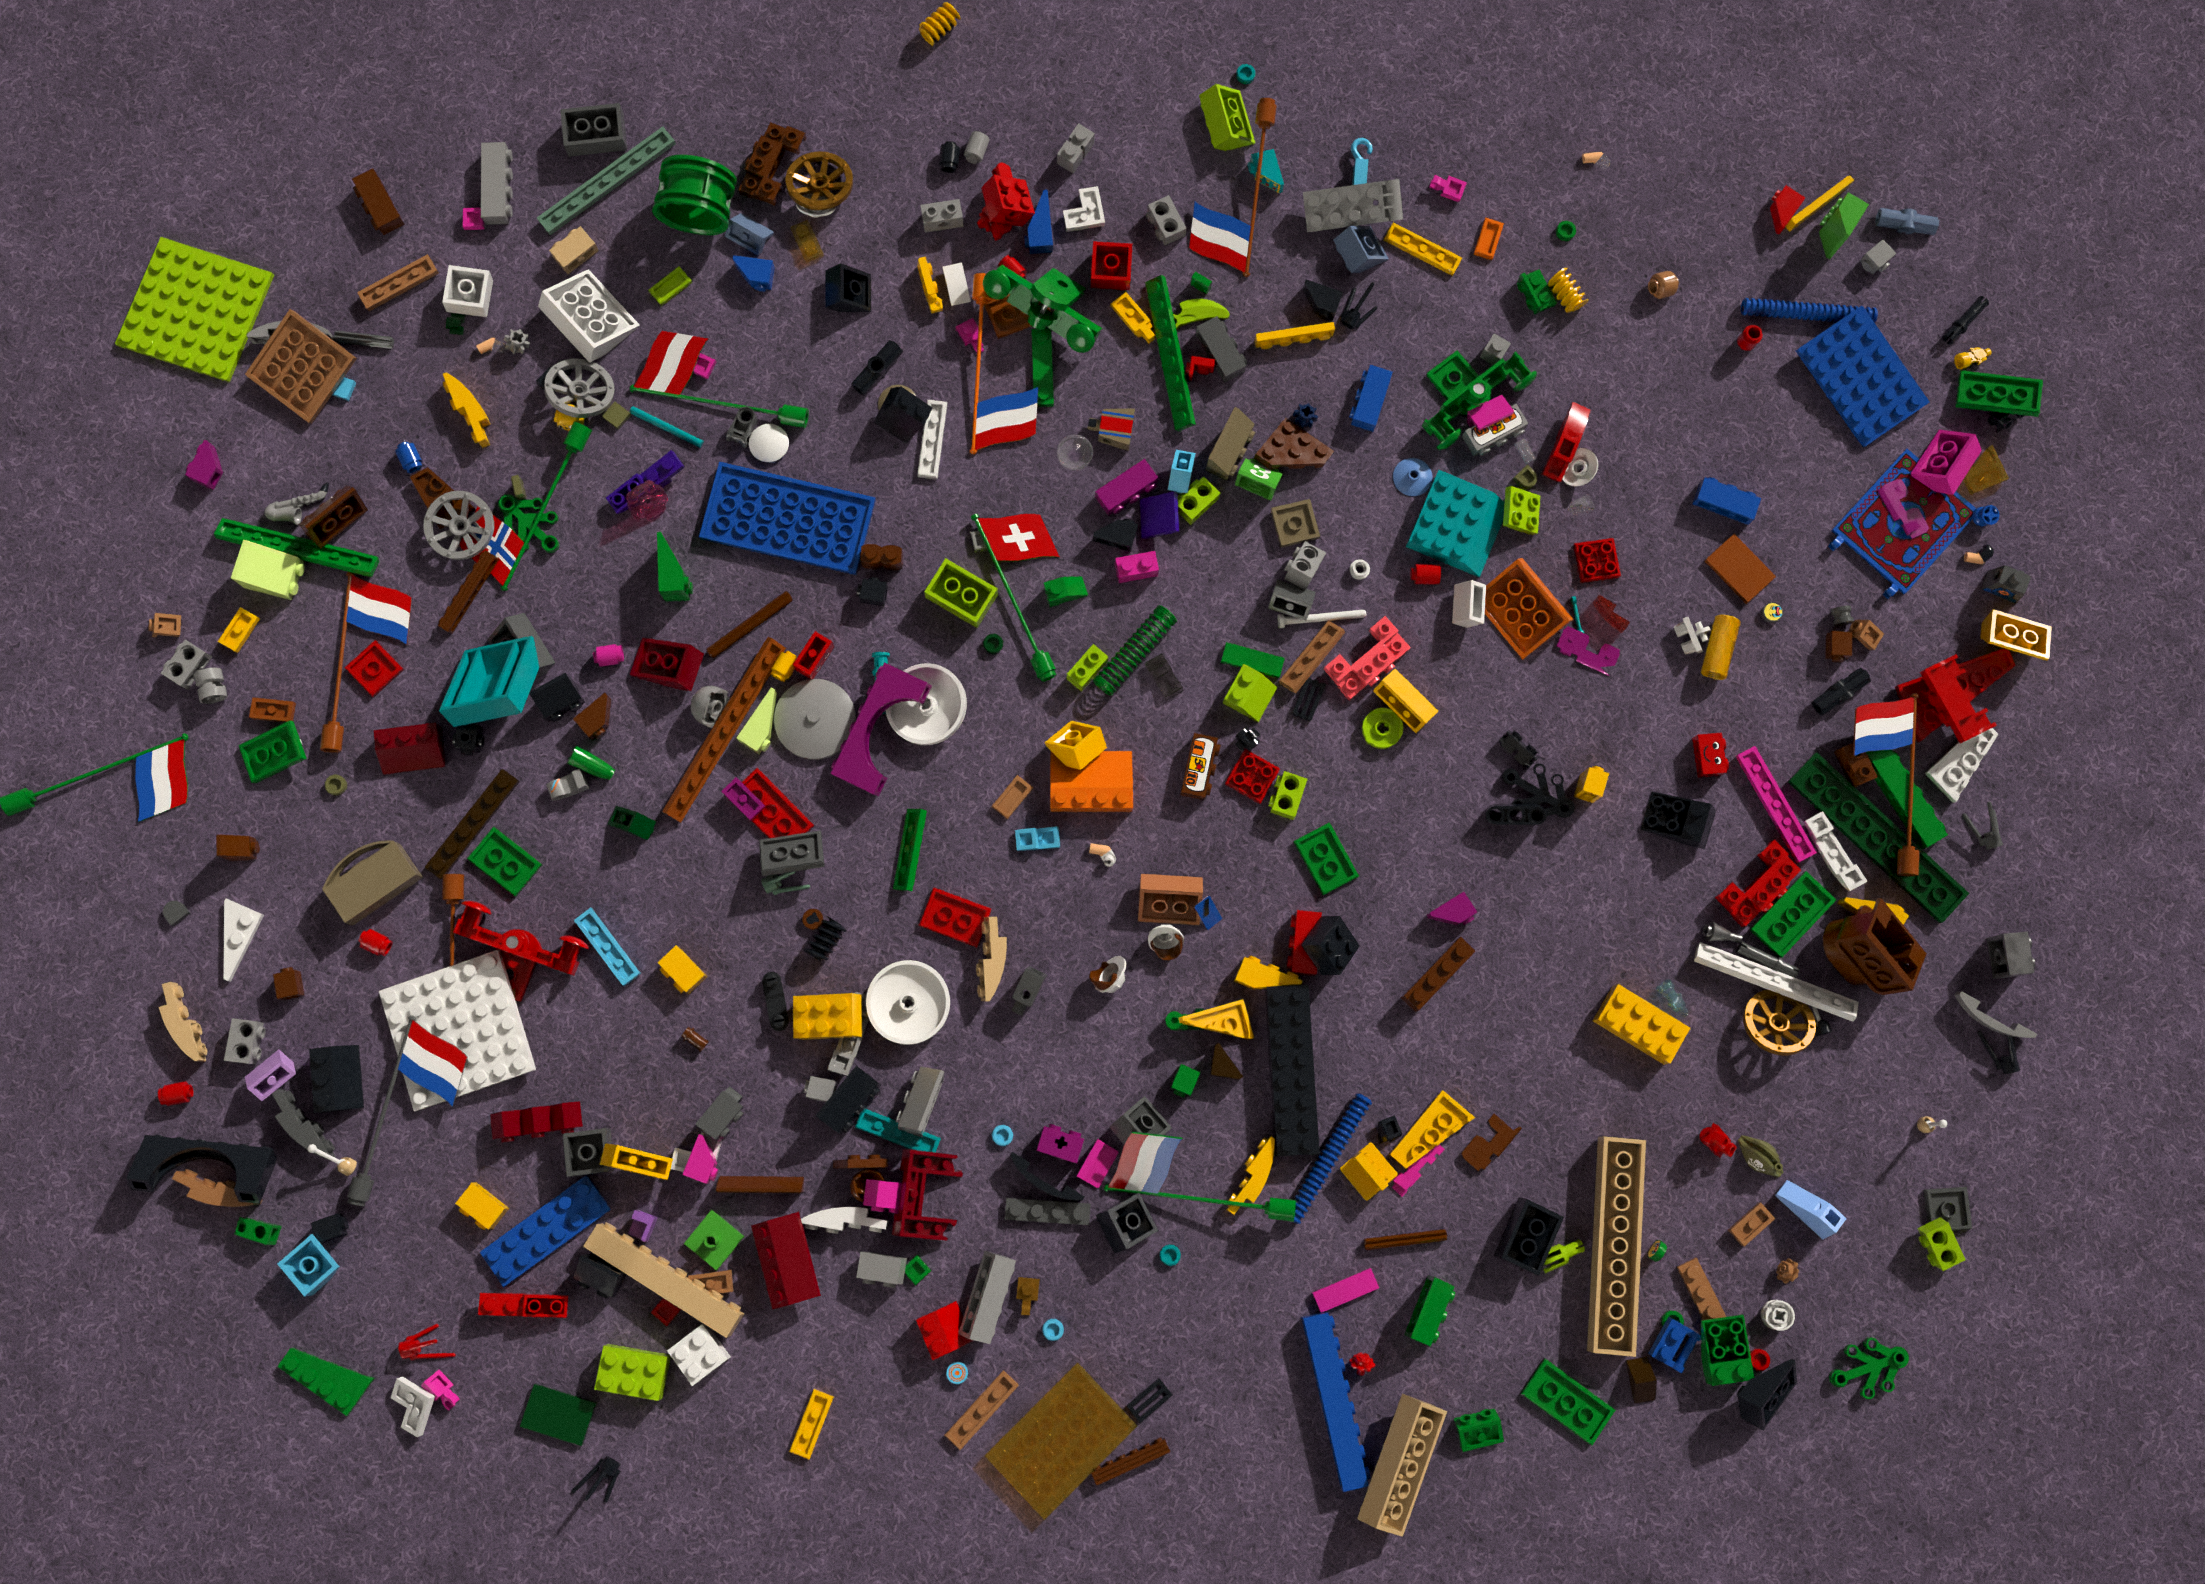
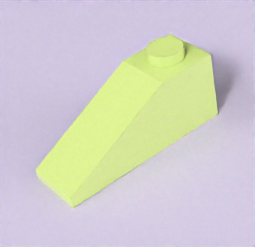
M772 687L737 736L740 743L757 754H760L761 751L765 752L771 744L769 740L772 733L777 693Z

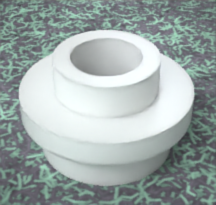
M1355 560L1351 564L1350 574L1353 578L1362 580L1369 575L1370 567L1366 561ZM1361 567L1363 569V572L1358 573L1356 571V568Z

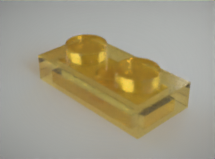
M808 220L790 227L806 263L824 256Z

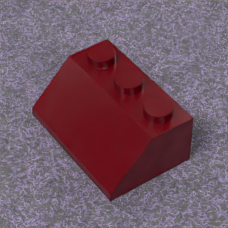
M436 722L374 730L375 751L383 775L446 767L442 726Z

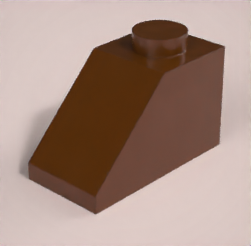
M603 693L573 718L592 741L595 738L598 740L606 734L605 730L609 727L610 697Z
M216 835L217 856L229 861L257 859L260 847L255 838L241 835Z

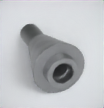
M1713 921L1706 924L1703 929V936H1705L1706 941L1729 940L1737 943L1742 941V935L1731 933Z

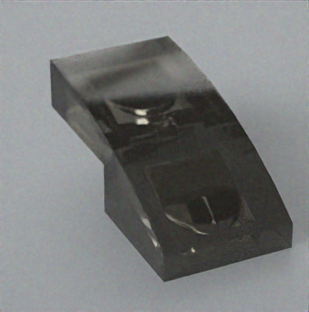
M1162 653L1145 663L1148 672L1166 701L1183 692L1182 685Z

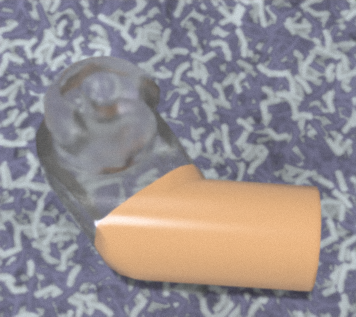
M1602 152L1582 154L1583 164L1594 163L1603 170L1608 169L1611 165L1610 159Z
M490 338L476 345L480 354L489 350L502 354L507 350L505 349L506 343L496 338Z

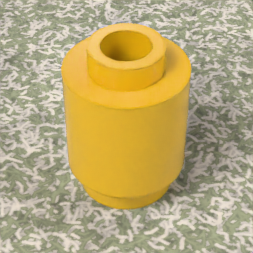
M786 651V653L781 652L772 666L770 674L779 681L785 682L795 670L793 663L797 656L789 651Z

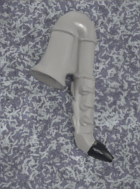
M326 482L318 493H311L269 504L265 508V516L275 522L288 521L298 525L302 518L300 508L304 504L309 505L325 498L328 493L329 483Z

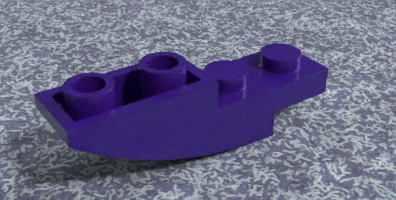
M670 450L640 475L636 473L608 495L606 499L614 511L620 514L636 506L672 482L671 478L685 467L674 451Z

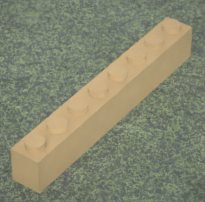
M607 1222L596 1225L583 1247L725 1338L733 1334L744 1316V1313L740 1311V1306L733 1302H725L722 1300L723 1296L714 1290L710 1293L704 1288L705 1284L697 1279L691 1281L686 1277L687 1273L684 1270L672 1268L669 1266L670 1262L661 1256L656 1258L651 1254L652 1250L644 1245L639 1247L634 1244L632 1237L627 1234L620 1235L616 1232L617 1228Z

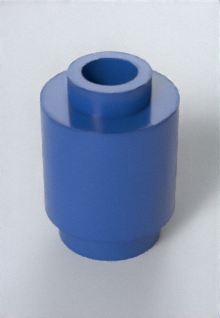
M402 442L397 446L395 453L407 473H413L423 467L421 464L422 459L413 443Z

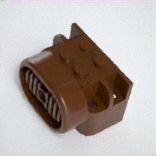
M1877 898L1873 910L1867 905L1860 906L1856 915L1831 921L1823 933L1825 954L1848 983L1856 986L1867 984L1873 992L1880 995L1913 991L1927 953L1882 898Z

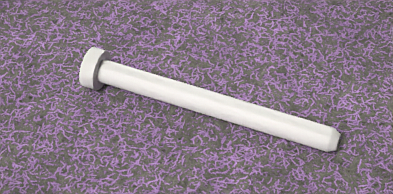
M1353 610L1309 614L1307 621L1293 616L1284 617V614H1278V627L1285 628V625L1364 618L1366 611Z

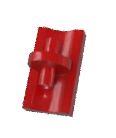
M986 206L979 214L981 219L977 222L978 227L985 228L986 232L991 231L995 241L1001 239L1003 234L1010 232L1012 225L990 222Z
M1715 1123L1700 1132L1699 1138L1701 1142L1707 1145L1718 1157H1721L1722 1154L1732 1157L1737 1149V1146L1731 1143L1730 1138Z

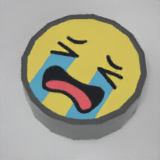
M1775 602L1768 603L1762 608V618L1768 623H1775L1783 616V609Z

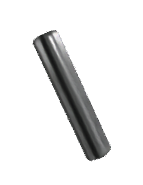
M345 331L334 332V340L337 343L389 349L394 347V339L389 336Z

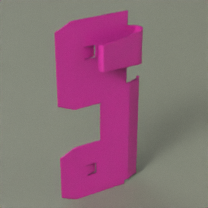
M1440 1144L1435 1146L1427 1154L1410 1165L1404 1174L1400 1172L1393 1179L1395 1184L1392 1188L1403 1197L1408 1191L1407 1189L1412 1187L1420 1178L1419 1170L1427 1162L1432 1164L1436 1160L1434 1156L1436 1154L1440 1155L1445 1149Z

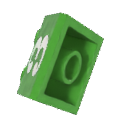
M1245 458L1239 469L1235 485L1272 500L1282 473H1279L1278 469H1268L1255 459L1249 460Z

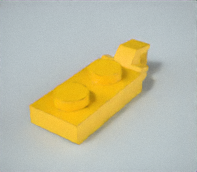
M921 257L918 259L917 268L931 314L942 312V299L937 297L936 281L932 282L931 275H933L931 263H927L926 257Z
M1127 292L1110 303L1111 308L1138 338L1142 336L1148 344L1155 340V334L1151 330L1153 328L1150 323L1151 320Z

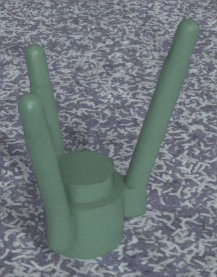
M796 871L784 873L780 876L778 874L768 875L761 879L766 893L773 892L774 895L809 889L810 885L779 888L782 886L781 880L795 874Z

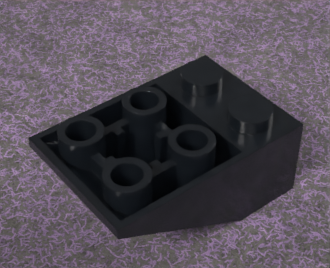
M1652 791L1641 830L1688 846L1705 849L1716 810L1710 803Z

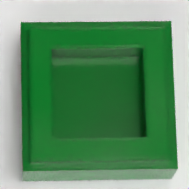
M1195 271L1191 278V286L1204 294H1208L1212 281Z
M918 1255L905 1267V1274L914 1285L918 1284L931 1272V1269Z

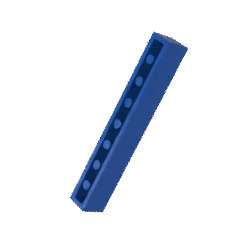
M1328 1312L1301 1317L1341 1490L1346 1492L1369 1486L1368 1480L1371 1477L1368 1466L1364 1467L1362 1459L1366 1458L1364 1447L1359 1445L1357 1438L1361 1435L1358 1423H1354L1352 1416L1355 1414L1354 1404L1352 1401L1349 1402L1347 1393H1350V1386L1348 1380L1343 1378L1342 1372L1345 1371L1343 1359H1339L1337 1350H1340L1338 1337L1333 1335L1332 1329L1335 1328L1334 1318L1329 1316Z

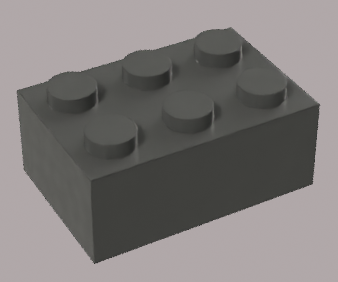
M620 103L560 109L563 144L569 157L627 150L624 113Z

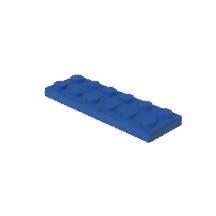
M586 1175L484 1248L480 1253L502 1286L506 1287L612 1209L589 1176Z

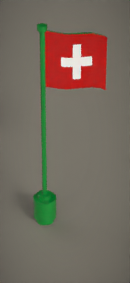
M974 514L971 516V519L975 521L1035 651L1032 655L1033 658L1030 660L1034 671L1042 682L1051 680L1057 676L1055 665L1049 652L1038 650L998 562H1019L1041 557L1060 558L1039 514H1019L1002 518H980L978 514Z

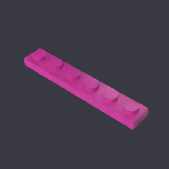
M1756 746L1735 756L1796 863L1816 854L1817 852Z

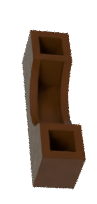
M1462 937L1457 938L1400 998L1415 1012L1419 1011L1474 954L1475 950Z

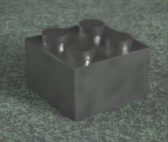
M2028 932L2006 933L1987 938L1993 979L2035 973V960L2031 954L2032 941L2028 936Z

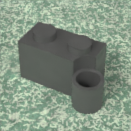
M729 1086L720 1093L696 1122V1126L716 1142L719 1139L723 1140L730 1132V1129H728L733 1122L737 1123L744 1115L741 1111L744 1107L739 1104L743 1096Z

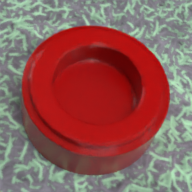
M1762 1349L1750 1351L1753 1369L1757 1371L1766 1370L1770 1365L1769 1354Z

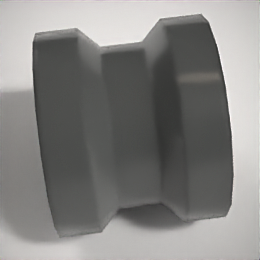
M1840 606L1830 610L1831 615L1834 616L1833 625L1835 627L1854 622L1850 614L1852 611L1851 606Z

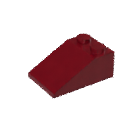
M642 638L630 676L674 689L692 691L704 653L690 644Z

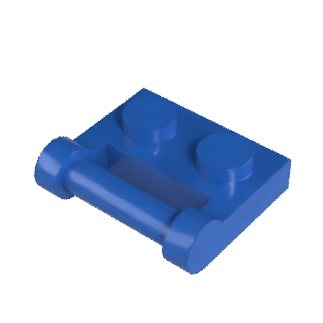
M1668 1316L1648 1354L1682 1373L1685 1369L1683 1366L1697 1341L1700 1342L1701 1335ZM1687 1334L1690 1337L1675 1362L1672 1359Z

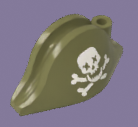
M1744 1135L1740 1136L1738 1139L1739 1146L1745 1161L1753 1170L1774 1177H1780L1783 1174V1165L1780 1163L1779 1155L1770 1143Z

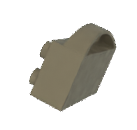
M391 840L378 841L364 845L344 857L331 871L322 890L343 921L353 926L421 880L423 876L401 844ZM380 849L370 857L357 863L340 877L342 871L357 857L371 850Z

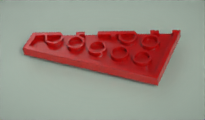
M2003 648L1957 664L1960 670L1965 669L1966 672L1957 676L1956 679L1971 702L2016 665L2009 649ZM1923 677L1895 686L1900 700L1911 698L1913 693L1919 695L1916 708L1915 738L1917 742H1920L1943 724L1939 719L1937 709L1928 699L1927 691H1929V688Z

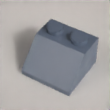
M1349 226L1333 239L1336 244V250L1342 255L1345 266L1351 273H1361L1389 259L1371 226Z

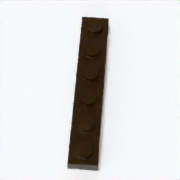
M501 769L425 865V868L443 880V874H448L520 781L504 769Z

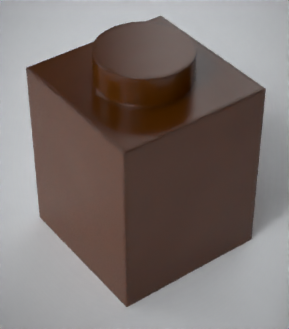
M1831 631L1826 635L1825 659H1832V662L1841 663L1852 656V632Z
M288 967L280 969V973L273 974L277 999L288 1000L305 996L301 971Z

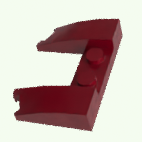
M909 1149L902 1150L900 1170L904 1171L899 1213L894 1214L892 1235L947 1241L948 1238L943 1236V1233L948 1224L955 1226L957 1220L921 1216L926 1174L962 1177V1170L955 1171L952 1159L958 1158L957 1155Z

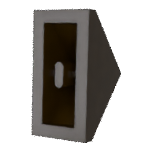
M1217 1043L1213 1049L1210 1076L1240 1080L1243 1078V1075L1222 1046Z
M1647 1357L1625 1360L1634 1404L1656 1400L1657 1379Z

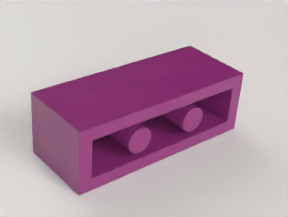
M1143 459L1096 490L1095 498L1108 516L1112 513L1116 515L1124 509L1123 506L1127 503L1133 504L1139 500L1140 495L1145 491L1147 493L1153 491L1157 487L1158 476L1147 461Z

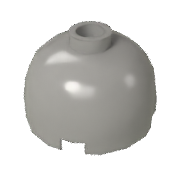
M712 685L698 690L691 699V713L696 721L713 728L730 700V697H727L728 692Z

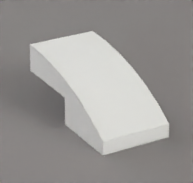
M962 263L943 266L951 306L971 302Z

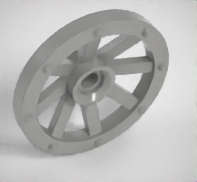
M567 359L555 364L548 371L545 377L544 391L549 403L559 412L571 417L589 418L601 414L611 405L614 397V383L610 374L597 363H589L585 359ZM575 368V380L571 381L564 371ZM582 369L593 372L586 382L582 380ZM558 375L567 387L556 385L552 382ZM599 377L605 384L603 387L590 389ZM554 391L568 396L558 399ZM606 393V396L602 401L591 397L594 395ZM573 401L577 404V408L567 404ZM583 402H587L594 406L584 408Z
M452 491L441 495L430 505L424 518V534L429 545L440 555L453 560H465L481 553L489 544L494 532V518L489 506L480 497L467 491ZM463 499L461 515L456 513L450 501ZM472 501L480 509L468 518L469 504ZM443 505L452 517L451 520L436 516ZM484 516L485 528L472 526V524ZM433 522L447 526L449 530L434 535ZM470 533L482 535L475 545L469 535ZM455 535L448 550L438 543ZM463 537L468 549L457 552L456 549Z

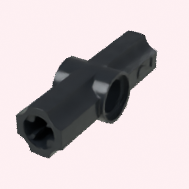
M889 340L876 356L869 359L868 365L851 383L858 393L865 396L879 379L885 377L887 370L903 353L899 345ZM876 365L882 366L878 371L872 369Z
M1862 668L1855 670L1848 677L1842 678L1830 686L1825 693L1811 702L1812 707L1821 716L1826 714L1838 704L1841 705L1855 695V692L1870 683V675Z

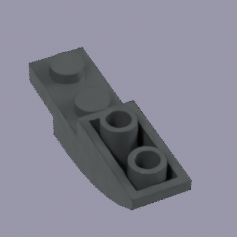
M278 1089L273 1092L272 1095L282 1110L275 1117L283 1129L305 1149L308 1150V1146L314 1144L317 1149L335 1157L333 1153L335 1150L334 1145L330 1140L324 1138L322 1125L314 1120L304 1121L306 1116L293 1103L295 1102L293 1094L285 1089Z

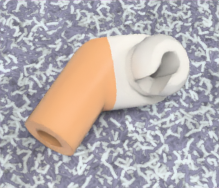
M1090 844V854L1100 855L1104 864L1108 867L1114 865L1116 856L1109 846Z

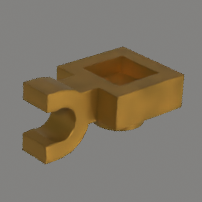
M1018 1277L1016 1299H1023L1021 1315H1030L1031 1300L1038 1301L1040 1279Z

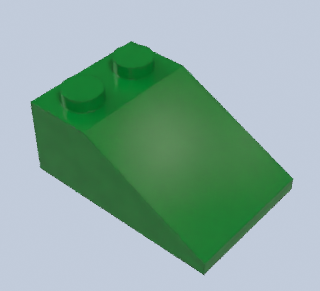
M657 532L659 593L665 602L690 600V594H693V584L690 582L689 577L686 576L663 534Z

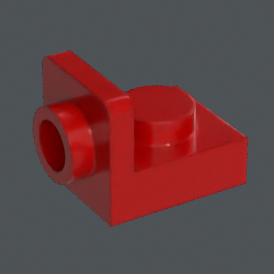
M1192 356L1191 363H1186L1185 374L1189 375L1188 381H1192L1194 370L1202 375L1213 373L1215 359Z

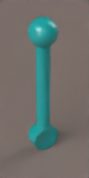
M1572 596L1571 603L1577 629L1584 633L1580 624L1576 596Z

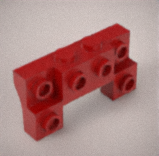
M1955 654L1921 671L1920 674L1929 688V691H1927L1928 699L1937 709L1940 721L1946 727H1951L1961 744L1997 725L1995 722L1990 723L1985 714L1988 712L1987 708L1977 713L1973 709L1956 679L1957 676L1965 673L1966 670H1960L1955 661L1958 656Z
M1775 839L1770 841L1768 846L1757 854L1768 867L1743 892L1731 882L1720 894L1715 896L1742 928L1747 926L1759 912H1767L1774 905L1772 901L1776 897L1779 899L1788 891L1786 887L1801 871L1788 857L1789 853Z

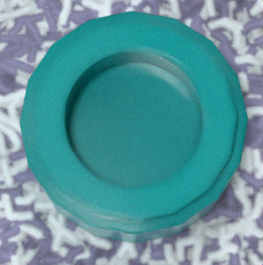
M1242 64L1236 72L1237 80L1241 84L1252 83L1255 79V69L1249 64Z
M1165 1245L1160 1251V1260L1167 1266L1176 1265L1181 1258L1180 1250L1175 1245Z

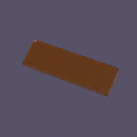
M720 1176L716 1191L728 1193H803L804 1177Z

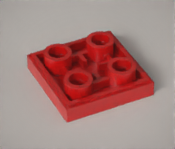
M1614 538L1574 543L1573 547L1580 583L1621 577Z
M1244 749L1225 785L1261 804L1280 768Z

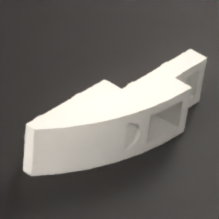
M862 1207L831 1208L810 1214L801 1219L802 1224H805L807 1229L817 1230L818 1226L825 1227L826 1232L838 1234L839 1230H844L845 1222L849 1223L848 1227L861 1229V1225L869 1226V1231L882 1233V1229H887L889 1222L888 1220L868 1217L870 1208Z

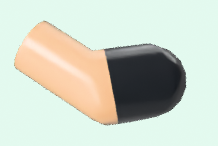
M1984 545L1977 554L1966 552L1964 562L1984 564L1993 557L1994 549L1991 545Z

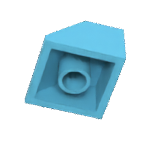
M313 1234L277 1263L304 1297L314 1295L330 1281L340 1267Z

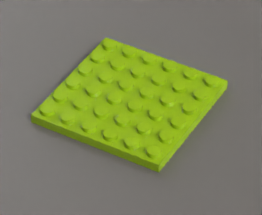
M160 237L115 344L143 355L230 382L248 340L247 333L253 328L274 274Z

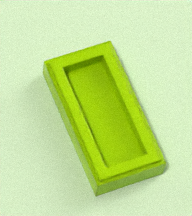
M679 266L648 291L663 306L689 286L692 280Z

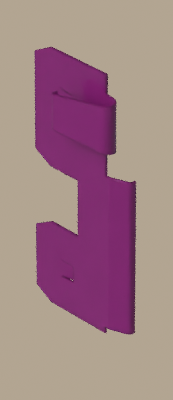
M1902 479L1889 482L1877 490L1894 522L1898 519L1902 520V528L1907 536L1910 535L1913 539L1928 531L1929 526L1919 509L1912 508L1905 511L1900 499L1906 497L1909 493Z
M1567 626L1563 630L1557 647L1560 648L1559 652L1569 657L1571 654L1577 655V662L1608 675L1601 667L1615 666L1620 650L1605 643L1598 655L1586 650L1589 643V635Z

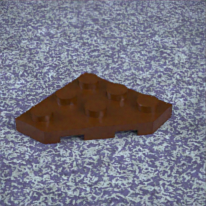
M1285 418L1258 450L1254 459L1270 470L1278 469V467L1301 469L1305 466H1314L1315 468H1322L1333 455L1334 450Z

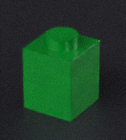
M1180 1064L1170 1087L1174 1089L1173 1094L1185 1098L1186 1095L1191 1096L1200 1072Z

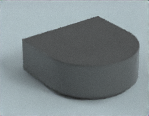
M170 901L163 908V915L171 926H175L190 914L186 906L179 901Z

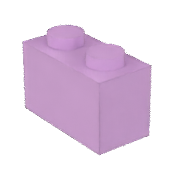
M278 1049L245 1076L247 1089L263 1101L296 1074L294 1062Z

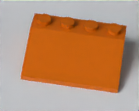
M1523 558L1514 561L1486 585L1485 615L1522 659L1526 658L1574 620Z
M1050 751V812L1133 811L1132 751H1102L1098 757L1094 758L1081 770L1065 766Z

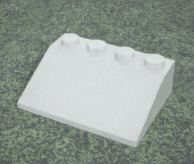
M589 269L545 289L541 293L538 307L589 363L606 355L640 326Z

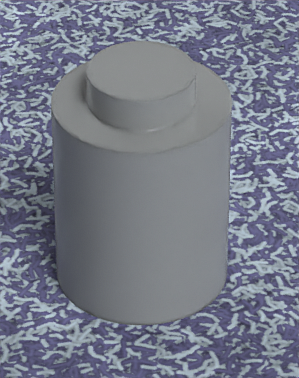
M977 131L971 133L964 151V156L969 163L977 164L982 162L990 141L987 135Z

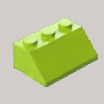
M1215 84L1199 95L1201 108L1206 119V126L1210 132L1211 143L1215 149L1227 151L1255 144L1239 90Z

